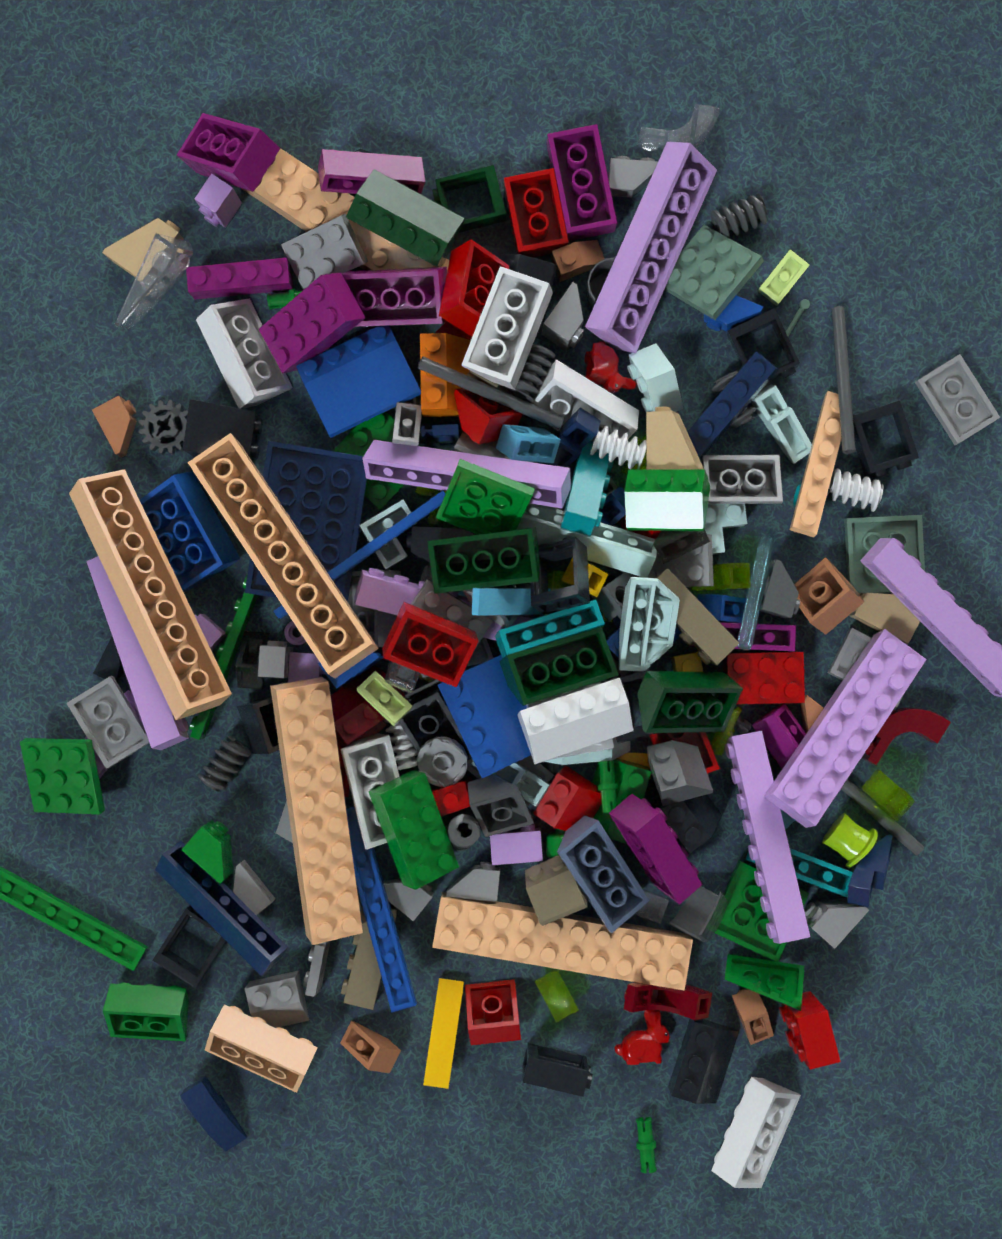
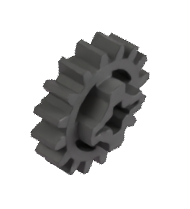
M159 400L158 407L149 404L151 411L149 413L143 411L142 413L146 419L139 420L138 422L144 426V429L138 431L139 434L146 436L142 442L146 445L151 443L149 449L154 452L158 449L161 455H165L166 450L171 455H175V448L183 451L182 444L184 443L188 410L183 411L184 406L180 403L175 407V402L169 400L167 405L164 401ZM162 412H167L166 415L157 416ZM180 419L182 421V432L180 431L178 424L180 422ZM152 423H153V426H154V433H153V434H152V432H151V425H152ZM167 424L171 429L167 431L162 426ZM168 439H176L174 442L163 444Z

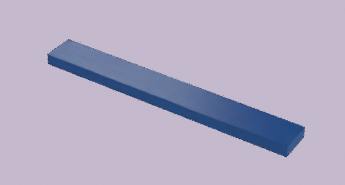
M441 491L327 572L333 582L438 508L443 501L445 492ZM282 605L273 611L278 619L288 615Z
M355 807L348 808L346 813L356 886L392 1013L416 1006L417 1000L374 847L365 849Z

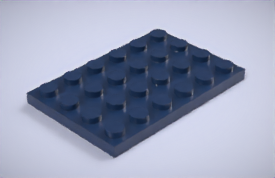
M268 441L263 478L325 570L329 572L356 553L367 482L363 464L364 456ZM250 557L245 593L277 598ZM353 568L334 581L347 602Z

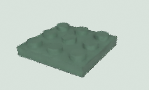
M703 225L680 253L664 290L716 320L764 261L761 255Z
M922 515L844 519L847 580L859 594L891 592L860 561L880 538H895L904 545L903 550L908 555L919 560L921 568L925 571Z

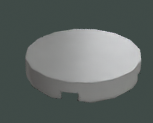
M435 737L428 740L419 751L417 757L419 772L426 774L428 783L438 787L456 784L465 775L468 767V755L464 747L456 740L448 737Z

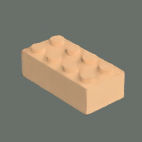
M224 1004L209 1033L205 1051L297 1093L318 1047L313 1046V1043L305 1038L298 1039L290 1035L284 1028H274L268 1025L260 1017L248 1016L236 1006L229 1007Z

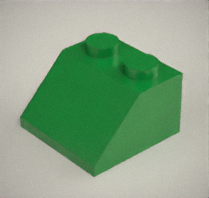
M211 820L196 832L183 847L182 851L221 884L233 873L231 836L227 834L229 830L224 824L219 821L215 823Z

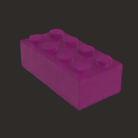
M202 113L177 153V156L200 175L209 177L212 173L225 183L254 192L261 184L262 178L269 166L274 163L276 155L281 148L259 128Z
M597 124L547 134L546 145L551 168H554L568 241L615 232L617 220Z
M447 267L360 270L342 273L365 316V319L355 327L443 324L446 322L445 319L439 316Z
M342 273L320 275L260 327L259 331L281 372L287 373L297 371V365L323 353L364 320L365 316Z
M631 794L609 812L639 864L655 887L680 905L702 886L697 876L699 871L688 861V852L676 841L678 835L666 824L667 817L660 808L654 809L645 798L639 799Z

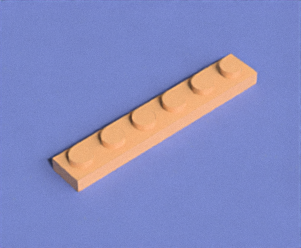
M827 391L825 394L790 526L791 531L810 537H815L818 532L841 442L839 399L837 393Z

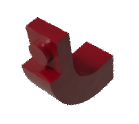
M901 708L893 710L865 751L862 759L877 765L891 741L896 736L905 732H915L926 740L938 744L951 722L934 712L923 709Z
M634 982L627 985L624 994V1010L629 1012L661 1010L679 1014L693 1020L709 1017L712 992L690 985H685L684 991Z

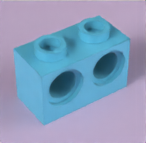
M503 424L496 449L511 460L554 463L561 439L545 428Z

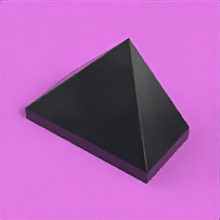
M112 636L93 674L103 679L113 676L118 682L124 668Z

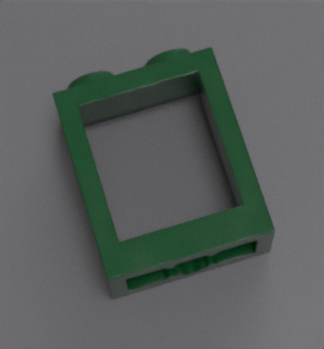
M494 165L435 179L436 189H432L434 201L447 209L449 208L444 192L482 182L487 184L494 213L465 220L459 233L506 221V211Z

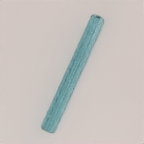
M762 536L759 540L738 638L740 644L737 647L739 649L750 650L753 645L774 543L772 537Z

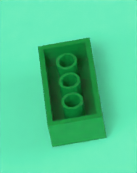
M412 770L368 791L404 886L416 890L459 868L425 773Z

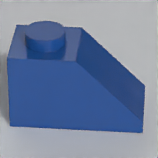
M736 295L716 320L704 314V322L712 330L720 331L721 329L728 331L761 315L763 306Z
M697 595V599L719 622L750 624L752 599L727 595Z

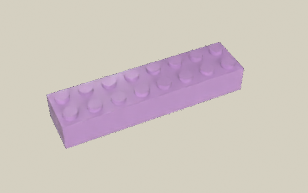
M666 143L585 327L616 350L637 352L717 172V169L691 143Z
M886 629L874 634L764 797L805 828L816 826L927 659Z

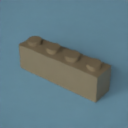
M668 568L665 569L656 578L679 597L680 602L676 621V628L681 632L679 637L688 646L693 644L699 651L697 656L706 665L709 663L718 665L740 643Z
M390 904L395 921L398 908ZM361 907L360 915L363 921V933L354 936L353 945H357L355 955L350 954L347 969L351 970L349 979H344L341 994L345 995L343 1003L373 1010L382 976L364 911Z

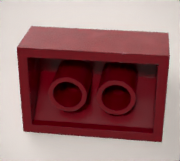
M376 665L331 695L336 740L342 749L385 720L357 692V688L372 673L376 671L405 698L404 693L396 682Z

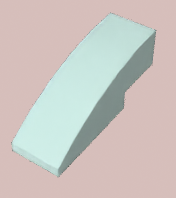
M771 384L763 388L751 401V404L757 408V414L782 451L794 464L810 453L812 444L793 409L785 403L777 386Z
M518 762L491 774L518 786L524 799L535 807L539 805L551 785Z

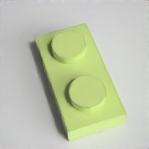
M789 250L758 289V292L778 306L809 267V264L792 250Z
M376 671L357 688V692L393 726L413 707Z

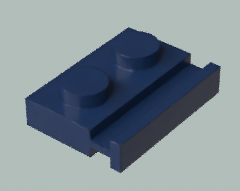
M458 424L432 425L433 429L426 430L425 426H421V437L424 444L428 443V440L434 439L435 443H440V447L455 446V442L460 438Z

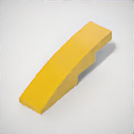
M439 978L424 1086L449 1088L464 986L463 981Z

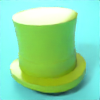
M843 813L829 828L822 843L848 861L845 867L850 868L870 852L876 843L878 832L874 828L867 831L856 824L846 813Z

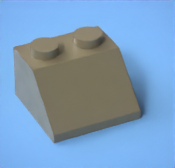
M559 855L525 870L526 890L539 923L542 926L587 907L586 895Z

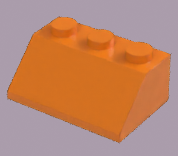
M448 333L420 334V360L424 356L467 375L469 370L462 366V362L471 340ZM421 370V411L423 417H459L454 392L455 389L462 387Z

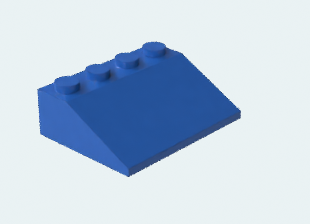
M389 325L377 326L296 366L330 438L396 407L397 402L404 403L421 395V390Z
M193 471L171 476L140 499L142 507L183 592L224 571L241 559Z
M501 655L464 671L457 687L444 682L438 684L481 778L487 777L531 755L518 718V713L521 710L527 709V705L522 706L507 686L499 662L502 660Z

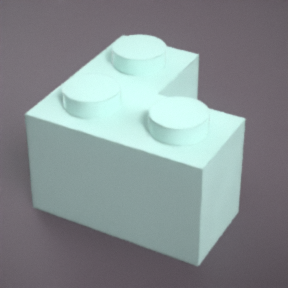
M653 344L638 350L636 353L629 354L631 365L627 366L631 378L633 380L636 379L640 392L644 394L641 402L645 412H653L655 407H671V410L674 412L682 410L683 405L675 369L658 345Z
M401 500L359 526L368 541L371 542L408 516L411 511L405 501ZM397 537L376 551L386 570L409 558Z
M708 504L704 531H693V535H712V555L725 552L722 529L741 527L747 524L745 504Z

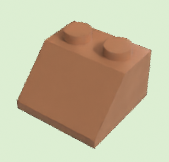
M826 557L794 584L799 592L797 598L800 600L799 608L808 621L825 635L865 602L853 585Z

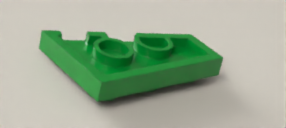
M728 954L725 980L801 1011L804 965Z

